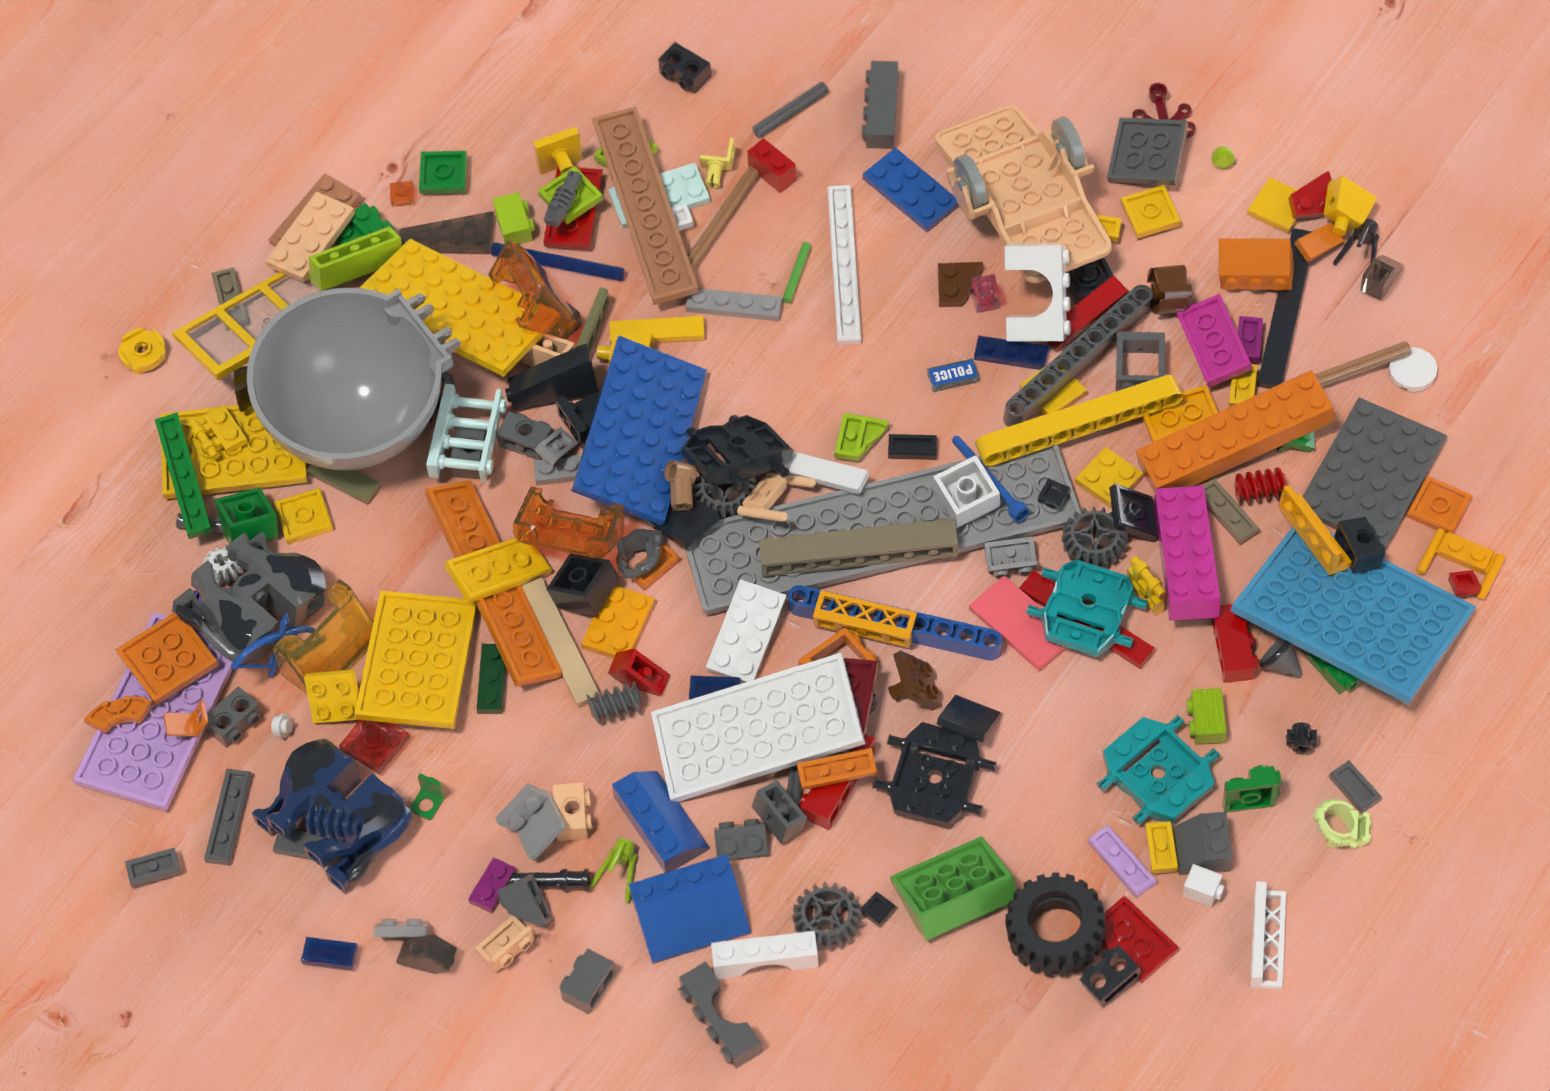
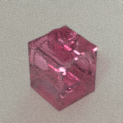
M995 274L971 278V295L976 312L981 313L1000 309V291Z

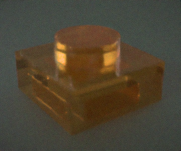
M413 181L390 183L392 207L415 205Z

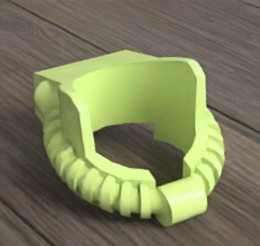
M1328 799L1314 810V821L1318 822L1319 831L1322 832L1321 834L1325 836V839H1328L1326 842L1328 847L1350 846L1353 849L1363 847L1370 841L1369 828L1372 823L1370 814L1363 812L1362 815H1359V811L1352 810L1354 807L1349 803L1339 801L1338 799ZM1327 810L1329 815L1337 816L1345 822L1348 828L1347 834L1337 833L1328 826L1326 820H1324V814Z

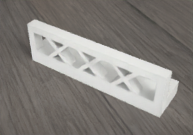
M1256 881L1250 988L1282 990L1286 891L1266 890L1267 882ZM1266 898L1280 899V906L1272 912L1266 906ZM1271 919L1279 926V930L1272 936L1265 930V924ZM1270 943L1278 950V954L1271 960L1264 954V948ZM1270 967L1277 974V982L1263 981V972Z

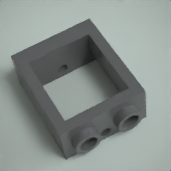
M1117 332L1116 391L1165 376V333ZM1123 353H1158V376L1122 375Z

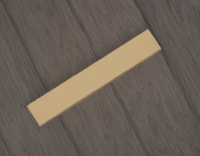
M542 577L522 585V589L562 670L561 675L577 707L588 704L586 694L594 700V692L599 693L555 603L546 590L547 587Z

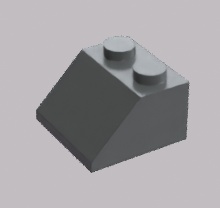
M1226 812L1201 813L1174 826L1179 875H1188L1193 864L1213 872L1231 871L1232 851Z

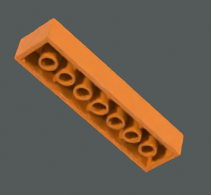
M1310 370L1137 449L1138 464L1154 493L1156 488L1194 486L1289 443L1290 440H1295L1334 422V407L1315 374Z

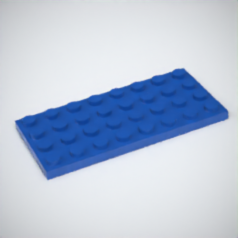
M618 336L571 492L662 526L671 501L670 482L665 479L664 475L665 467L671 460L682 461L683 447L689 436L687 430L693 422L707 369Z

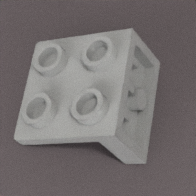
M528 783L496 816L498 825L517 832L531 860H535L565 829V824L550 793Z

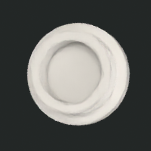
M282 713L273 718L271 730L278 738H287L292 732L293 722L288 714Z

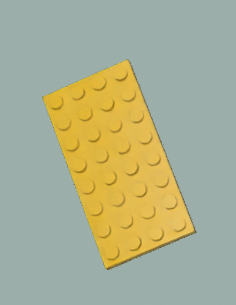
M409 239L360 287L386 295L399 289L406 300L422 293L426 297L425 302L415 310L427 304L434 307L433 313L422 320L433 335L447 327L453 332L452 336L441 343V345L454 338L459 339L461 345L458 349L454 350L455 353L503 377L560 320V312L412 239Z

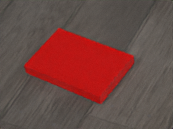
M1125 895L1104 912L1106 937L1102 946L1108 950L1119 945L1139 966L1142 975L1137 980L1141 984L1179 951V947ZM1120 961V963L1125 967L1126 963Z

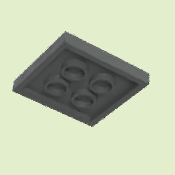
M1119 118L1107 174L1108 182L1176 185L1188 129L1187 120Z

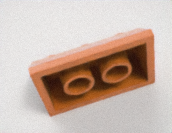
M1219 238V280L1221 289L1292 290L1294 262L1290 239Z

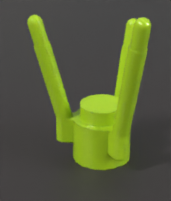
M624 838L617 839L614 848H611L609 855L591 881L590 887L595 886L607 867V870L611 872L616 863L626 865L629 862L625 892V903L628 904L630 902L628 884L633 882L634 865L638 857L633 853L636 848L635 844Z

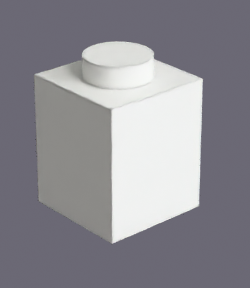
M1193 864L1184 884L1183 897L1212 908L1215 899H1221L1225 888L1224 885H1221L1222 875Z

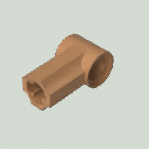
M671 460L667 463L664 472L665 479L670 482L671 507L676 511L690 510L693 508L692 484L697 476L696 467L691 464Z

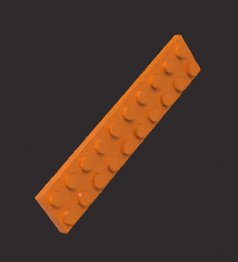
M471 480L426 488L425 496L454 558L500 543ZM521 585L475 601L515 687L561 677L562 670Z

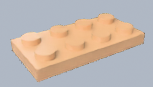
M315 192L265 260L267 266L305 283L310 277L308 257L331 248L355 215L354 208L319 192Z

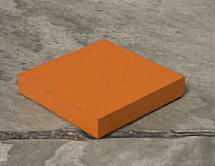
M1427 476L1407 512V518L1435 530L1441 528L1446 533H1454L1472 499V495Z

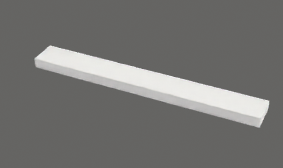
M851 185L828 186L838 345L861 344Z

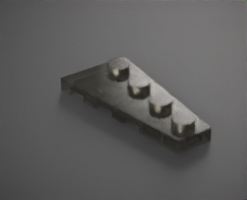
M494 212L400 228L399 236L402 240V246L409 239H412L440 254H490Z

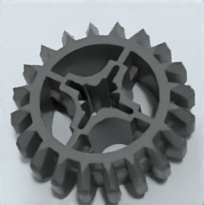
M699 474L700 477H696L693 494L695 499L718 512L720 517L724 519L738 515V507L743 506L742 502L751 494L753 489L757 488V480L754 476L743 479L747 483V487L740 491L733 483H707Z
M1093 506L1091 511L1084 507L1082 514L1075 511L1073 514L1075 518H1068L1067 525L1063 527L1062 542L1064 552H1068L1069 559L1075 558V560L1083 561L1085 564L1102 565L1105 569L1108 566V562L1114 565L1117 558L1121 559L1123 551L1127 549L1128 534L1114 528L1112 511L1107 514L1104 507L1101 511H1096L1095 506ZM1093 533H1095V538H1097L1096 543H1094Z
M826 882L823 883V888H818L814 884L812 892L805 888V897L798 896V904L793 906L795 914L792 915V920L796 923L794 929L800 933L815 931L817 949L820 950L823 945H827V949L830 951L833 944H836L840 949L842 947L841 941L849 944L851 942L850 936L856 937L858 934L856 928L861 927L860 918L862 917V910L859 909L860 902L855 900V894L853 892L847 894L845 886L838 890L836 882L832 885V888L828 887ZM813 907L816 915L813 916V920L809 923L806 917ZM846 910L848 913V918L845 921V923L841 925L839 917L842 915L841 912Z

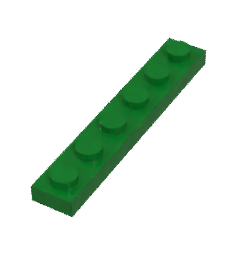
M178 412L154 419L188 538L192 539L212 533Z

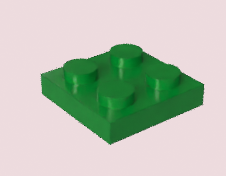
M466 150L421 152L420 194L466 193Z

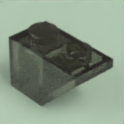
M1385 255L1375 257L1363 273L1360 291L1381 301L1404 268V264Z

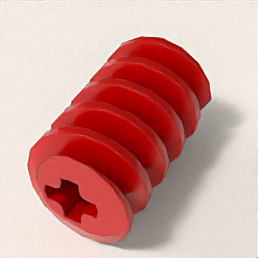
M1279 467L1274 468L1273 473L1270 469H1266L1264 476L1260 470L1255 471L1254 476L1251 472H1247L1245 478L1241 473H1238L1234 483L1235 495L1239 505L1241 497H1244L1245 501L1250 503L1252 495L1256 502H1259L1260 494H1263L1265 499L1269 500L1271 492L1277 499L1279 491H1283V488L1287 486L1285 475Z

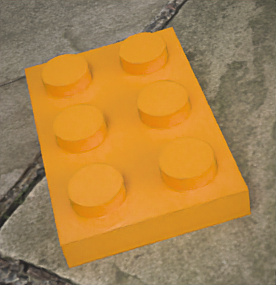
M1207 385L1183 391V400L1173 407L1142 416L1151 442L1218 413Z
M615 586L597 616L593 617L582 640V649L614 659L617 652L635 648L655 604V598Z

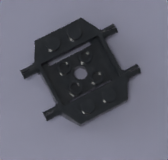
M734 414V416H730L729 421L724 425L707 426L697 430L695 427H692V429L690 427L687 430L690 437L683 447L682 456L689 464L696 467L697 472L707 483H733L741 491L747 487V483L743 479L772 470L777 471L783 478L789 475L790 471L784 465L793 458V449L766 422L748 415L738 417ZM707 444H711V446L714 448V451L720 454L726 460V465L707 446Z
M921 722L907 737L901 738L889 734L887 745L901 748L898 765L892 781L888 782L875 778L872 788L887 792L894 814L947 828L962 819L966 812L981 816L983 805L968 801L971 787L977 771L982 768L995 772L997 761L983 759L980 756L977 740L925 722ZM918 749H921L932 753L966 761V763L962 764L955 762L954 760H946L931 756L930 754L919 753L917 751ZM935 774L939 775L942 780L939 783H931L928 777Z

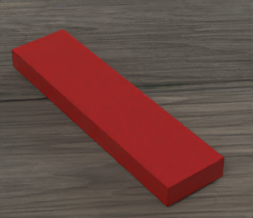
M1113 275L1070 309V311L1066 312V321H1070L1071 326L1070 335H1067L1064 341H1047V343L1058 352L1102 317L1129 290Z

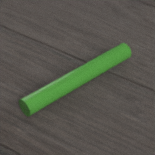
M803 242L782 298L784 303L789 304L792 301L811 248V244L808 242Z

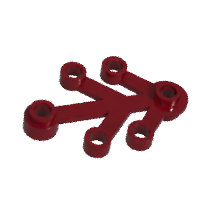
M1154 83L1149 87V99L1155 103L1158 119L1168 120L1164 102L1167 98V87L1162 83ZM1187 103L1180 104L1177 112L1169 120L1189 118L1191 116V106ZM1136 109L1132 114V118L1142 116L1143 119H1154L1142 109ZM1187 122L1188 128L1192 130L1187 131L1186 138L1192 137L1195 134L1196 126L1193 122Z

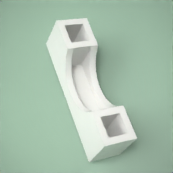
M815 931L711 943L713 967L717 979L740 977L749 969L763 965H783L792 970L818 968Z

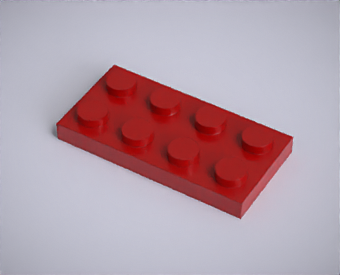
M558 166L556 170L555 179L561 175ZM576 167L600 192L603 169ZM598 204L567 225L563 221L558 227L546 225L543 240L544 247L590 250Z

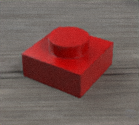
M1473 570L1449 573L1448 581L1455 596L1480 594L1481 586Z

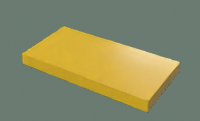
M528 533L445 561L444 568L467 603L526 584L541 577L549 576L552 572L551 567Z

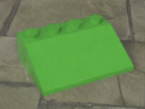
M982 836L890 876V880L914 925L926 941L953 928L960 927L971 920L982 917L1000 907L1007 906L1010 900H1014L1013 894L1016 891L1012 874Z

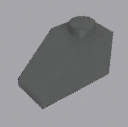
M532 874L497 890L500 904L507 910L508 914L540 927L554 920Z

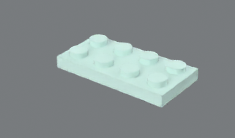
M696 163L659 173L671 208L687 204L688 209H693L710 203V197ZM610 188L608 193L623 230L627 229L628 227L615 188Z

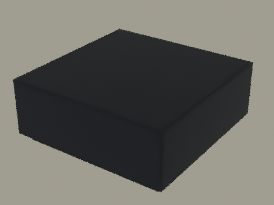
M1048 478L1038 496V502L1060 510L1070 493V487Z
M876 891L861 907L862 915L880 928L896 911V905Z

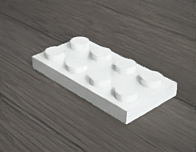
M740 579L707 662L706 671L741 683L755 680L786 601V595Z

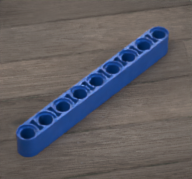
M803 585L793 586L788 592L790 612L795 616L813 620V614L821 590ZM798 599L804 600L803 602H795ZM824 599L823 605H827V607L822 608L823 610L832 611L838 607L835 601ZM855 605L845 609L852 611L847 614L853 617L862 613L859 606ZM881 611L869 614V616H875V618L871 619L874 622H880L886 618ZM916 612L917 616L912 630V643L992 661L1000 657L1002 637L998 631ZM900 616L892 621L899 622L895 624L896 627L907 629L910 618ZM915 627H922L923 629H921V630H916V629H914V628H915ZM940 632H945V633H947V634H946V635H939L938 633H940ZM963 638H970L971 640H969V641H964V640H962V639H963ZM993 643L995 646L989 647L986 644Z

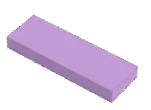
M1106 826L1088 839V844L1136 899L1156 885L1157 880L1109 826Z

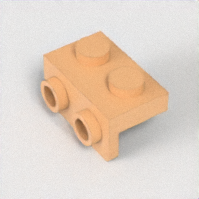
M512 915L475 947V951L497 972L501 968L509 966L520 951H526L532 945L535 939L533 930L529 926L525 927Z

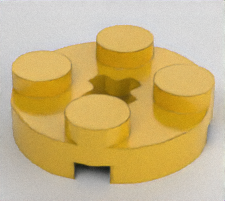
M137 328L123 336L120 348L118 347V354L122 364L127 369L132 370L135 374H142L156 368L166 360V345L163 337L157 331H145L144 328ZM138 348H148L144 353H138Z

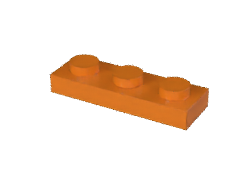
M872 748L797 763L802 790L877 775Z

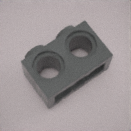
M238 686L207 714L208 723L205 728L207 732L227 748L232 743H236L250 726L256 725L263 714L259 703ZM248 708L244 712H239L241 709ZM224 725H230L225 729H221V727Z

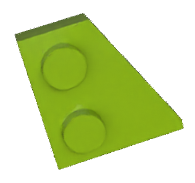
M843 413L834 458L858 462L888 429L889 420Z

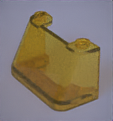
M341 579L330 588L328 593L330 602L337 608L305 641L295 635H288L283 637L273 647L282 676L306 694L304 676L307 673L350 670L368 651L374 621L352 588Z

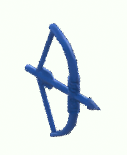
M286 613L279 623V631L265 635V637L254 641L246 647L231 664V668L233 670L237 668L270 669L269 677L273 678L279 665L318 641L322 642V638L314 627L304 625L292 626L286 629L287 623H289ZM300 633L315 635L316 638L283 658L284 653L281 652L284 639L297 636ZM276 642L274 653L269 657L268 664H241L246 656L257 648Z

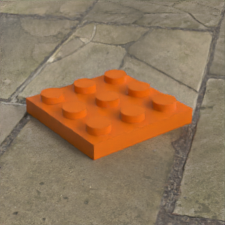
M172 613L115 649L118 656L155 705L160 704L219 666L216 658L193 628L181 621L175 613Z

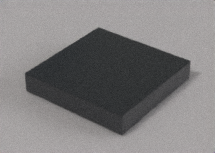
M1115 483L1110 486L1114 528L1150 541L1158 538L1153 497Z
M955 694L938 716L936 724L983 742L1000 720L1001 712Z

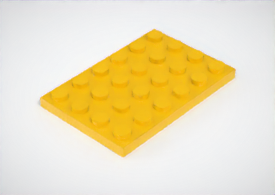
M238 405L225 406L246 436L248 444L229 454L221 448L218 450L220 456L215 460H212L209 455L204 453L201 448L202 444L192 435L189 423L196 419L199 424H206L203 416L219 407L178 412L202 495L249 490L258 487L266 488L308 483L307 463L285 451L271 438L258 420L253 406L242 412L239 411ZM176 412L162 413L160 414V417L170 415ZM213 433L207 435L210 440L216 439ZM161 444L162 494L164 499L177 498Z
M380 590L354 713L355 719L454 729L478 607L476 602L467 603L465 598Z

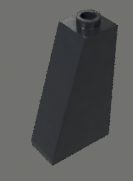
M582 344L509 377V388H505L508 402H513L515 411L556 402L555 399L563 395L566 399L599 392L587 344Z

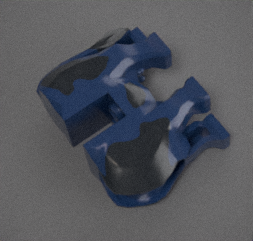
M319 739L305 743L291 753L280 780L279 795L270 807L255 809L252 815L255 823L272 836L277 832L287 840L291 836L292 831L297 829L300 822L306 818L307 812L313 803H316L317 810L321 804H325L326 812H328L331 806H334L336 814L340 808H344L346 817L350 810L355 812V818H357L359 812L364 813L363 829L356 842L348 843L346 840L338 841L336 838L329 839L326 837L319 841L306 842L303 845L306 855L323 869L330 860L344 856L339 863L329 866L325 872L328 880L346 894L350 888V883L359 880L366 874L375 855L398 839L405 831L412 819V812L396 791L382 782L373 773L345 799L361 782L353 757L343 753L331 741Z

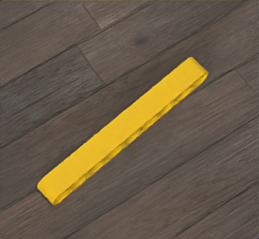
M1165 375L985 434L975 441V446L984 465L993 466L1173 407L1183 400L1184 395L1173 375Z

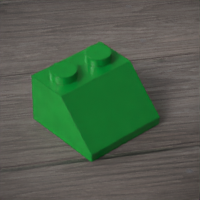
M260 487L214 499L223 534L229 544L243 533L248 536L249 541L260 532L266 535V541L278 537L277 515Z

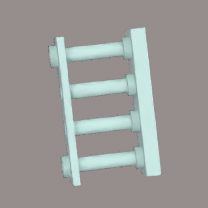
M445 384L426 464L429 477L439 478L440 470H444L445 467L479 471L481 483H486L488 474L491 475L493 470V460L491 458L501 413L505 414L506 399H503L500 389H496L493 401L460 397L459 394H456L453 384ZM468 407L492 410L490 421L455 417L453 414L454 409ZM454 427L487 430L485 441L453 438L450 437L449 431ZM456 447L483 450L481 461L446 458L444 455L445 449Z

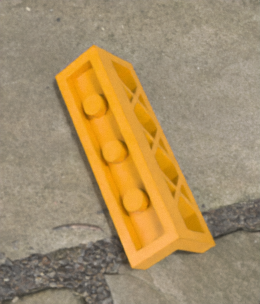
M1290 485L1285 486L1278 508L1326 572L1332 575L1350 569L1352 561L1301 494L1297 495Z
M821 590L813 614V621L815 627L837 632L846 627L851 633H856L858 637L910 648L912 630L917 613ZM824 599L833 600L838 605L832 611L822 609ZM855 605L859 606L862 613L853 617L849 616L845 609ZM881 611L886 618L880 622H874L869 617V614ZM900 616L910 618L907 629L896 627L892 620Z

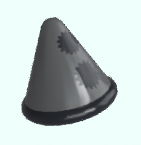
M1282 638L1266 651L1259 663L1262 669H1269L1295 678H1299L1302 675L1292 644Z

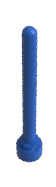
M960 436L952 438V443L966 459L976 455ZM980 460L998 489L1000 498L1008 506L1009 516L1016 523L1023 521L1029 515L1030 509L1024 502L1015 500Z

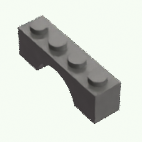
M706 961L679 977L680 988L678 990L685 1002L690 1001L694 1006L692 1011L699 1022L704 1021L708 1027L706 1032L712 1042L717 1041L721 1046L720 1053L727 1063L731 1061L734 1067L738 1068L763 1053L761 1041L748 1022H727L714 1011V1002L721 992L720 983Z

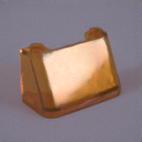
M513 241L506 242L488 275L494 282L500 283L503 280L514 283L520 290L522 296L517 305L522 308V316L516 319L518 326L567 339L575 328L576 319L552 278L519 243Z
M531 486L513 522V534L519 542L601 559L617 546V541L624 535L625 505L612 503L608 512L600 510L598 518L554 509V500L549 499L547 501L544 499L542 488Z

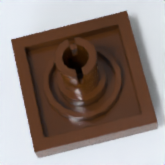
M902 650L893 654L901 680L888 688L893 700L898 701L905 696L931 710L939 708L941 706L939 700L940 692L934 683L931 665Z

